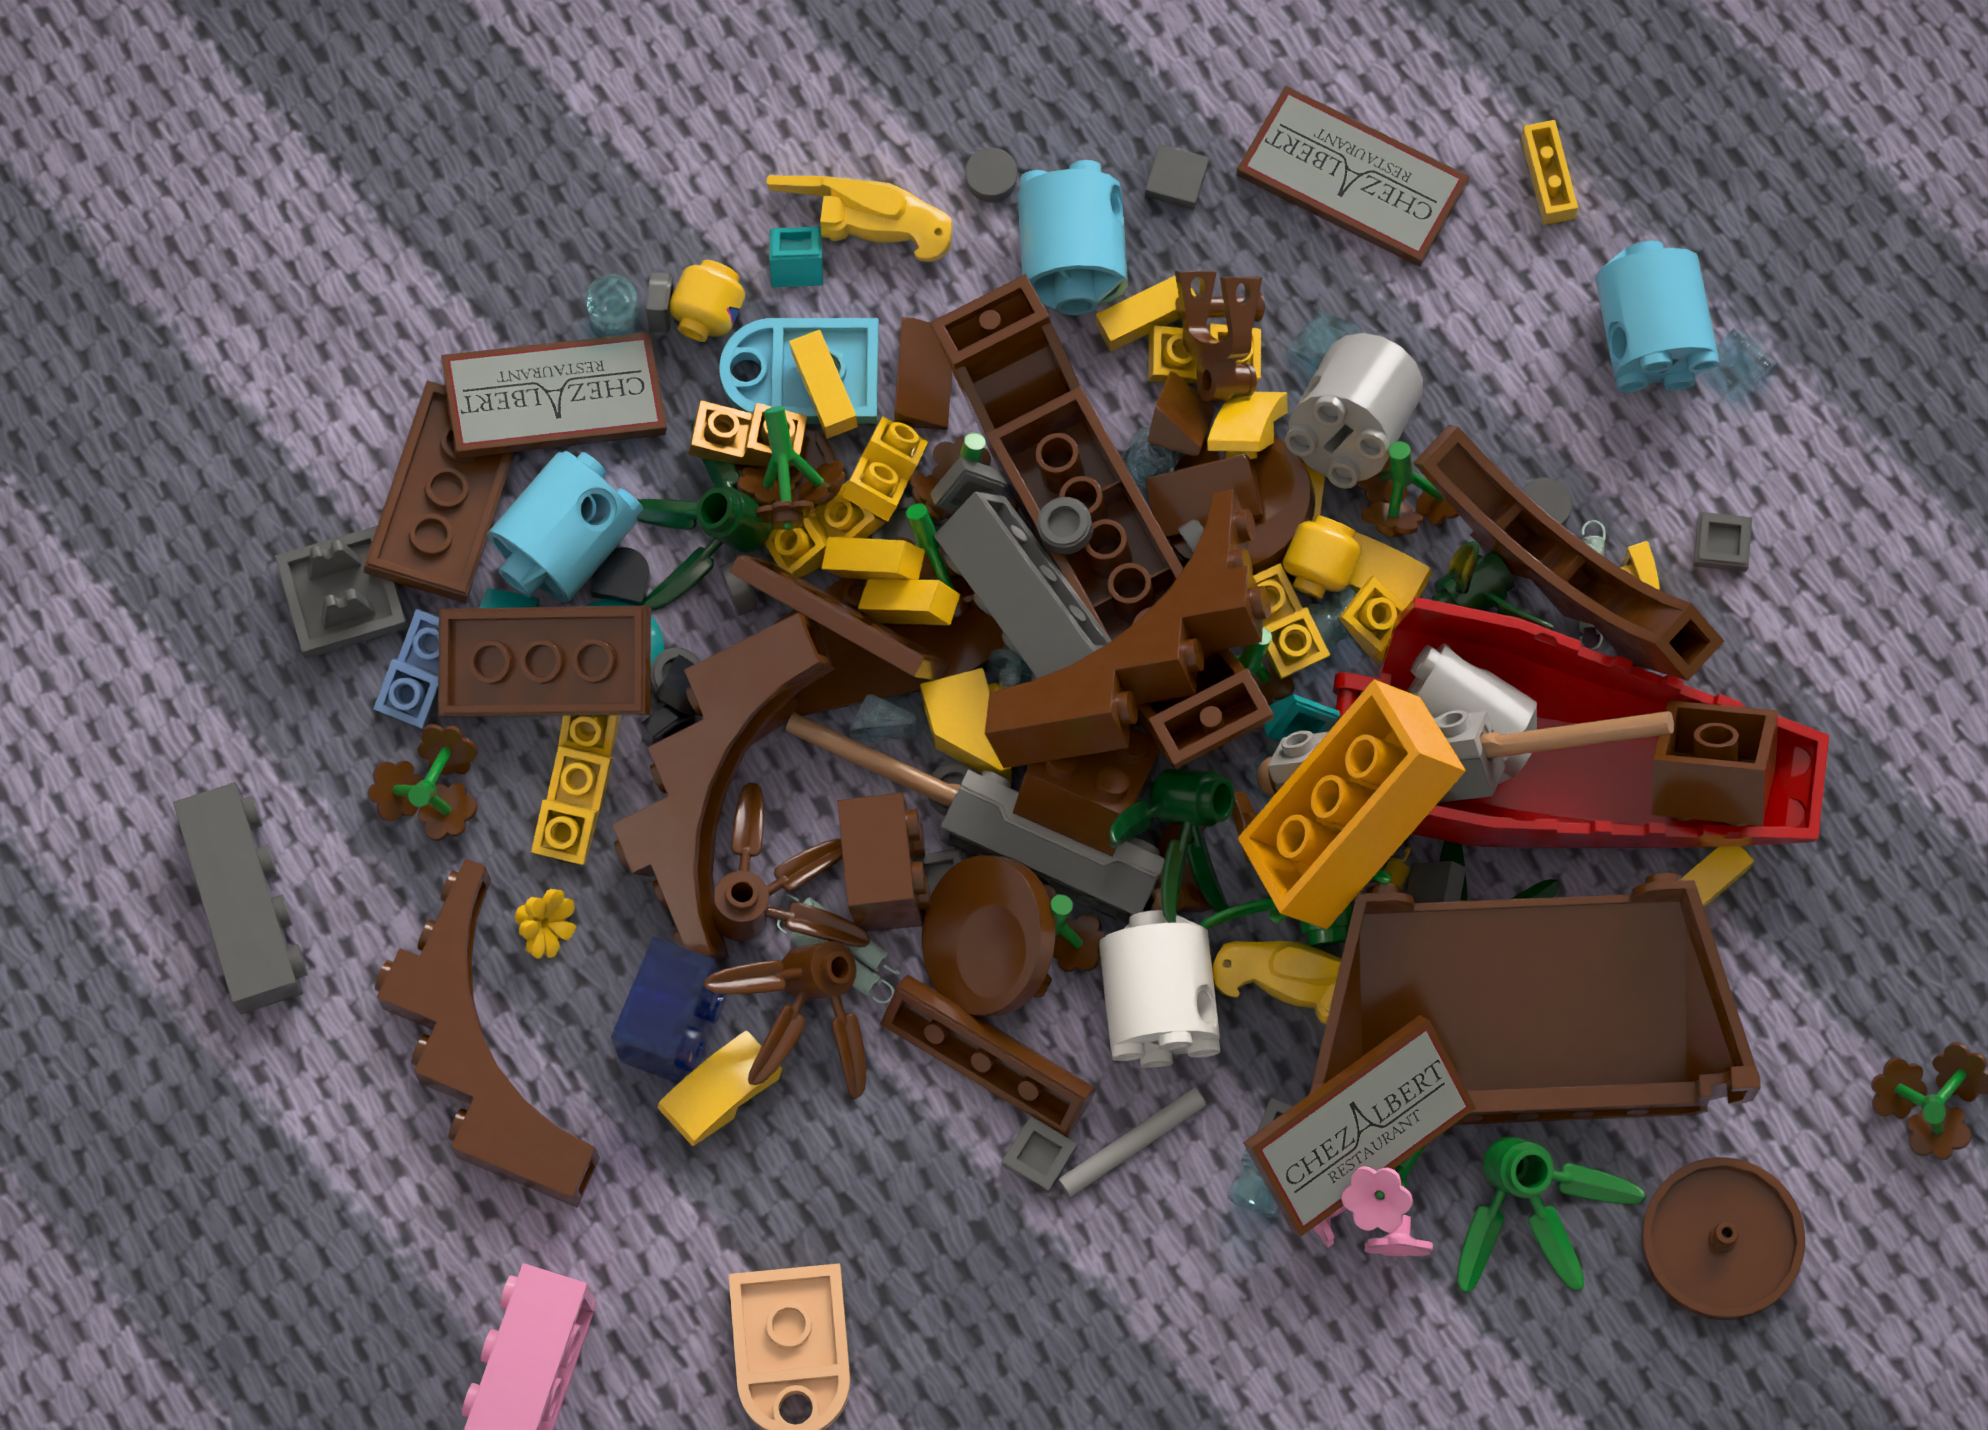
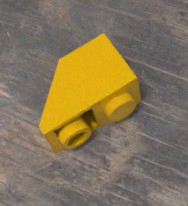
M980 668L920 684L921 698L935 749L979 773H982L984 770L991 771L1012 782L1011 767H1002L985 735L989 692L999 689L997 682L987 684L984 670Z

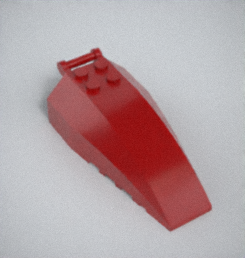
M1415 597L1396 618L1378 677L1342 672L1335 674L1333 693L1337 695L1335 710L1340 711V716L1342 717L1374 679L1407 692L1416 678L1410 672V669L1423 648L1428 644L1437 650L1441 644L1446 643L1463 660L1478 668L1487 669L1536 701L1537 729L1665 712L1668 700L1735 707L1745 706H1743L1741 701L1722 694L1714 696L1684 684L1685 680L1670 675L1663 677L1632 665V660L1619 655L1610 657L1581 646L1582 641L1526 620ZM1778 716L1776 768L1763 826H1731L1725 822L1697 819L1678 821L1667 816L1651 815L1653 758L1659 736L1534 752L1514 778L1498 784L1493 796L1437 803L1411 834L1469 846L1516 848H1682L1815 842L1819 837L1829 734Z

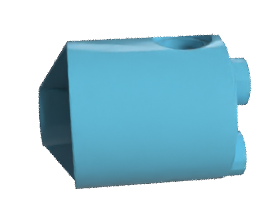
M1092 160L1076 161L1066 170L1051 172L1032 170L1022 174L1020 177L1021 188L1017 193L1022 275H1027L1042 304L1062 314L1083 315L1096 310L1098 305L1111 302L1121 296L1128 287L1122 189L1119 181L1109 174L1102 173L1100 163Z
M1644 241L1628 246L1598 271L1595 276V282L1613 373L1619 392H1635L1646 388L1649 384L1663 382L1665 391L1687 389L1695 385L1694 375L1714 369L1719 365V356L1697 253L1688 249L1664 248L1663 243L1660 241Z
M567 451L555 454L487 532L489 541L505 559L504 563L498 568L499 574L508 584L526 597L530 598L540 588L558 601L569 602L637 524V516L643 510L639 501L630 493L621 488L616 491L603 479L607 473L604 467L585 452H582L577 458Z

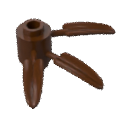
M747 783L744 785L736 807L731 843L733 853L740 855L739 871L724 876L715 888L713 920L717 930L731 940L746 941L759 935L766 925L767 917L785 921V927L796 933L827 941H837L848 946L866 947L870 943L866 930L841 916L802 903L791 904L789 911L768 906L769 896L782 888L786 891H794L843 858L841 839L837 838L822 842L798 853L778 865L774 869V876L777 880L766 885L759 876L749 872L751 857L758 856L762 850L764 828L762 788L757 783Z
M828 941L798 946L790 950L782 961L773 960L736 966L713 973L704 980L703 987L712 993L728 995L757 994L785 990L788 994L795 997L791 1006L785 1005L781 1009L757 1054L748 1075V1082L751 1085L764 1083L778 1069L794 1047L806 1025L805 1017L799 1014L805 1001L830 997L835 1018L832 1020V1029L848 1093L851 1099H857L863 1094L866 1085V1059L858 1018L853 1013L845 1014L840 995H843L852 987L856 978L855 959L851 951L844 944L837 941Z

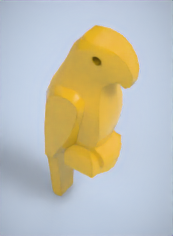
M769 175L767 177L766 183L770 191L823 197L820 219L822 238L839 241L851 234L862 240L875 243H896L912 240L918 248L914 251L915 258L926 262L940 260L951 249L953 240L951 218L945 212L890 183L828 176Z
M1233 941L1223 944L1212 966L1214 987L1222 995L1238 998L1240 996L1238 989L1254 982L1267 994L1284 1003L1297 1007L1313 1008L1320 1023L1326 1025L1341 958L1301 942Z

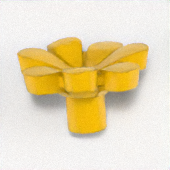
M549 889L543 898L530 897L515 913V921L520 925L519 935L527 939L525 950L536 959H540L543 955L548 958L555 957L560 948L558 939L561 938L568 941L575 932L576 925L566 921V918L573 914L575 904L572 899L564 898L565 894L562 890Z

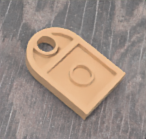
M840 1263L729 1274L737 1387L746 1413L762 1430H826L843 1412L849 1398L851 1386ZM798 1394L807 1397L811 1401L813 1409L808 1420L794 1425L783 1420L780 1415V1408L787 1397Z

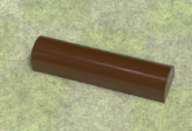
M906 975L897 985L880 1023L883 1027L1065 1137H1068L1096 1091V1087L977 1015L968 1014L958 1004L910 975Z

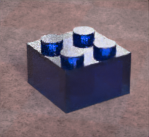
M654 936L652 937L611 1036L621 1063L677 1084L684 1079L687 1071L691 1073L701 1064L706 1049V1043L700 1041L707 1021L714 1024L718 1021L727 994L712 993L702 985L709 975L718 972L715 959Z

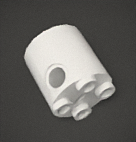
M1154 910L1130 916L1129 923L1124 929L1110 933L1100 939L1101 967L1110 1049L1113 1060L1130 1061L1140 1059V1066L1142 1068H1153L1172 1065L1173 1055L1187 1053L1189 1057H1209L1220 1053V1033L1207 929L1178 915L1176 916V923H1168L1163 916L1162 910Z

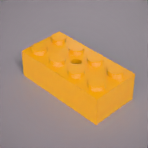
M1374 679L1242 832L1238 840L1280 914L1328 929L1466 770L1419 696Z

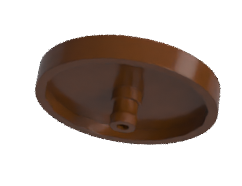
M1275 436L1273 444L1257 452V458L1250 459L1257 471L1263 517L1254 519L1256 537L1254 541L1249 542L1248 546L1253 575L1283 561L1298 525L1306 521L1312 522L1315 511V489L1305 464L1299 456L1288 450L1284 441ZM1205 440L1199 455L1185 454L1173 468L1172 472L1225 459V451H1208V443ZM1180 537L1169 540L1178 555L1188 563L1193 553L1184 539Z
M988 855L970 857L948 870L931 894V907L926 908L922 926V951L926 970L936 991L958 1004L968 1014L1000 1016L1019 1009L1035 995L1050 968L1055 946L1054 915L1051 912V902L1043 884L1027 866L1008 857Z
M1714 1157L1698 1160L1683 1166L1671 1174L1659 1186L1644 1214L1641 1246L1651 1277L1671 1301L1688 1312L1701 1317L1716 1320H1734L1760 1313L1785 1294L1794 1282L1802 1265L1805 1252V1229L1795 1200L1776 1177L1763 1168L1744 1160Z

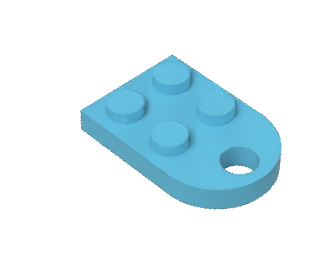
M765 318L743 326L728 340L721 354L720 378L726 398L735 409L752 413L756 403L771 407L783 406L786 411L807 416L806 424H820L791 355L789 341L821 330L855 411L857 424H878V318ZM752 360L760 365L761 372L754 380L743 382L737 380L732 375L734 366L740 361Z

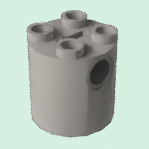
M1367 333L1345 335L1331 344L1289 419V431L1285 437V444L1288 450L1299 456L1311 469L1328 477L1333 485L1344 489L1352 488L1356 485L1357 481L1367 480L1381 472L1389 458V447L1400 438L1423 395V378L1416 362L1401 346L1377 335Z
M1443 643L1436 650L1427 644L1413 663L1410 672L1416 678L1407 692L1419 696L1433 718L1440 717L1454 710H1463L1467 713L1487 711L1492 724L1491 730H1494V732L1508 734L1537 730L1536 701L1487 669L1478 668L1463 660L1453 652L1450 645ZM1532 753L1502 757L1505 769L1498 784L1514 778L1526 764Z

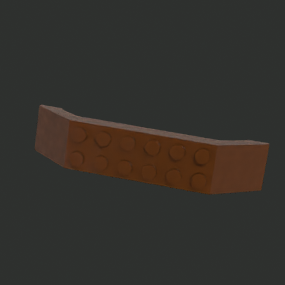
M1024 274L931 321L930 324L978 428L985 438L993 460L998 469L1003 472L1007 485L1037 540L1109 638L1114 640L1141 619L1171 588L1182 572L1183 567L1084 393L1051 323L1049 314L1027 275ZM1060 497H1071L1082 502L1087 507L1093 523V534L1088 544L1080 551L1072 554H1058L1049 550L1043 544L1037 528V519L1042 508L1048 502ZM1229 648L1204 652V669L1197 672L1196 695L1137 705V721L1174 769L1274 719V714L1249 669L1244 668Z

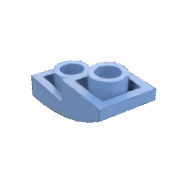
M416 609L398 659L391 660L373 708L376 711L422 729L427 725L438 702V615L422 609Z

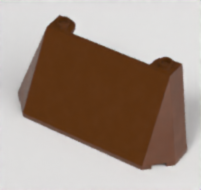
M1657 873L1647 876L1645 884L1636 886L1630 894L1414 903L1413 896L1400 893L1399 887L1391 884L1374 885L1368 887L1365 894H1357L1310 1094L1419 1015L1430 1020L1476 1107L1475 1110L1454 1125L1698 1115L1708 1112L1707 1105L1710 1100L1727 1096L1728 1104L1732 1105L1753 1101L1761 1088V1083L1695 881H1679V876L1674 873Z

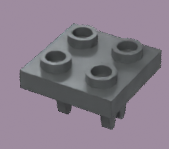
M377 526L275 555L301 651L305 659L408 629L395 582L363 573L364 564Z

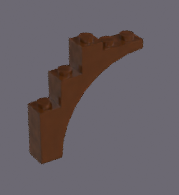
M1448 425L1413 462L1473 530L1470 536L1479 543L1486 554L1494 552L1505 563L1511 574L1531 579L1564 617L1594 625L1621 657L1632 660V664L1689 681L1724 642L1692 603L1668 595L1639 580L1581 541L1546 513L1496 467L1458 426Z
M1234 489L1213 492L1207 523L1191 559L1171 588L1141 619L1107 645L1070 666L1030 682L989 692L985 735L1003 768L1129 748L1131 724H1135L1138 718L1137 705L1196 695L1197 672L1204 669V652L1262 643L1264 619L1270 618L1271 614L1270 599L1266 588L1258 586L1253 577L1251 558L1248 553L1249 542L1254 541L1256 537L1253 515L1249 509L1243 510Z
M799 613L684 670L691 685L686 688L688 700L694 711L699 716H703L704 719L648 747L654 761L650 765L652 777L658 788L663 793H667L668 796L612 824L618 838L614 842V848L622 865L627 870H631L632 874L648 877L656 876L657 880L653 881L654 892L663 908L670 910L677 927L673 931L674 941L682 956L687 960L690 959L691 964L711 966L729 958L723 935L717 930L713 920L715 893L713 865L718 823L728 788L745 753L768 721L802 689L836 669L817 622Z
M465 858L459 873L452 871L445 881L440 897L441 901L445 903L437 920L430 919L423 928L418 941V950L422 951L420 956L399 948L394 961L387 960L377 976L375 990L379 992L377 999L384 1010L433 1030L430 1036L427 1034L422 1035L415 1047L411 1064L416 1066L414 1074L420 1084L470 1104L468 1111L462 1108L458 1111L449 1131L448 1138L453 1141L451 1149L458 1159L578 1208L600 1159L596 1147L557 1127L529 1104L498 1067L484 1039L474 1002L472 954L477 919L491 878L486 866Z

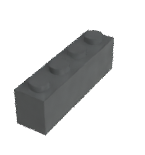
M975 491L934 535L945 551L944 560L948 566L965 578L974 591L972 597L981 610L992 616L1003 630L1001 636L1004 643L1014 653L1022 656L1033 671L1031 674L1032 681L1070 666L1112 641L1005 496Z
M233 782L174 801L173 805L232 1003L240 1014H244L302 995L303 991L299 978L308 976V971L299 945L289 947L284 928L292 926L293 922L284 895L276 897L273 895L269 878L278 876L269 846L259 847L254 829L262 827L263 823L254 796L244 798L237 783Z

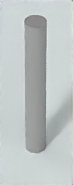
M1194 1087L1060 1177L1058 1182L1067 1195L1072 1197L1206 1107L1207 1104L1204 1098Z

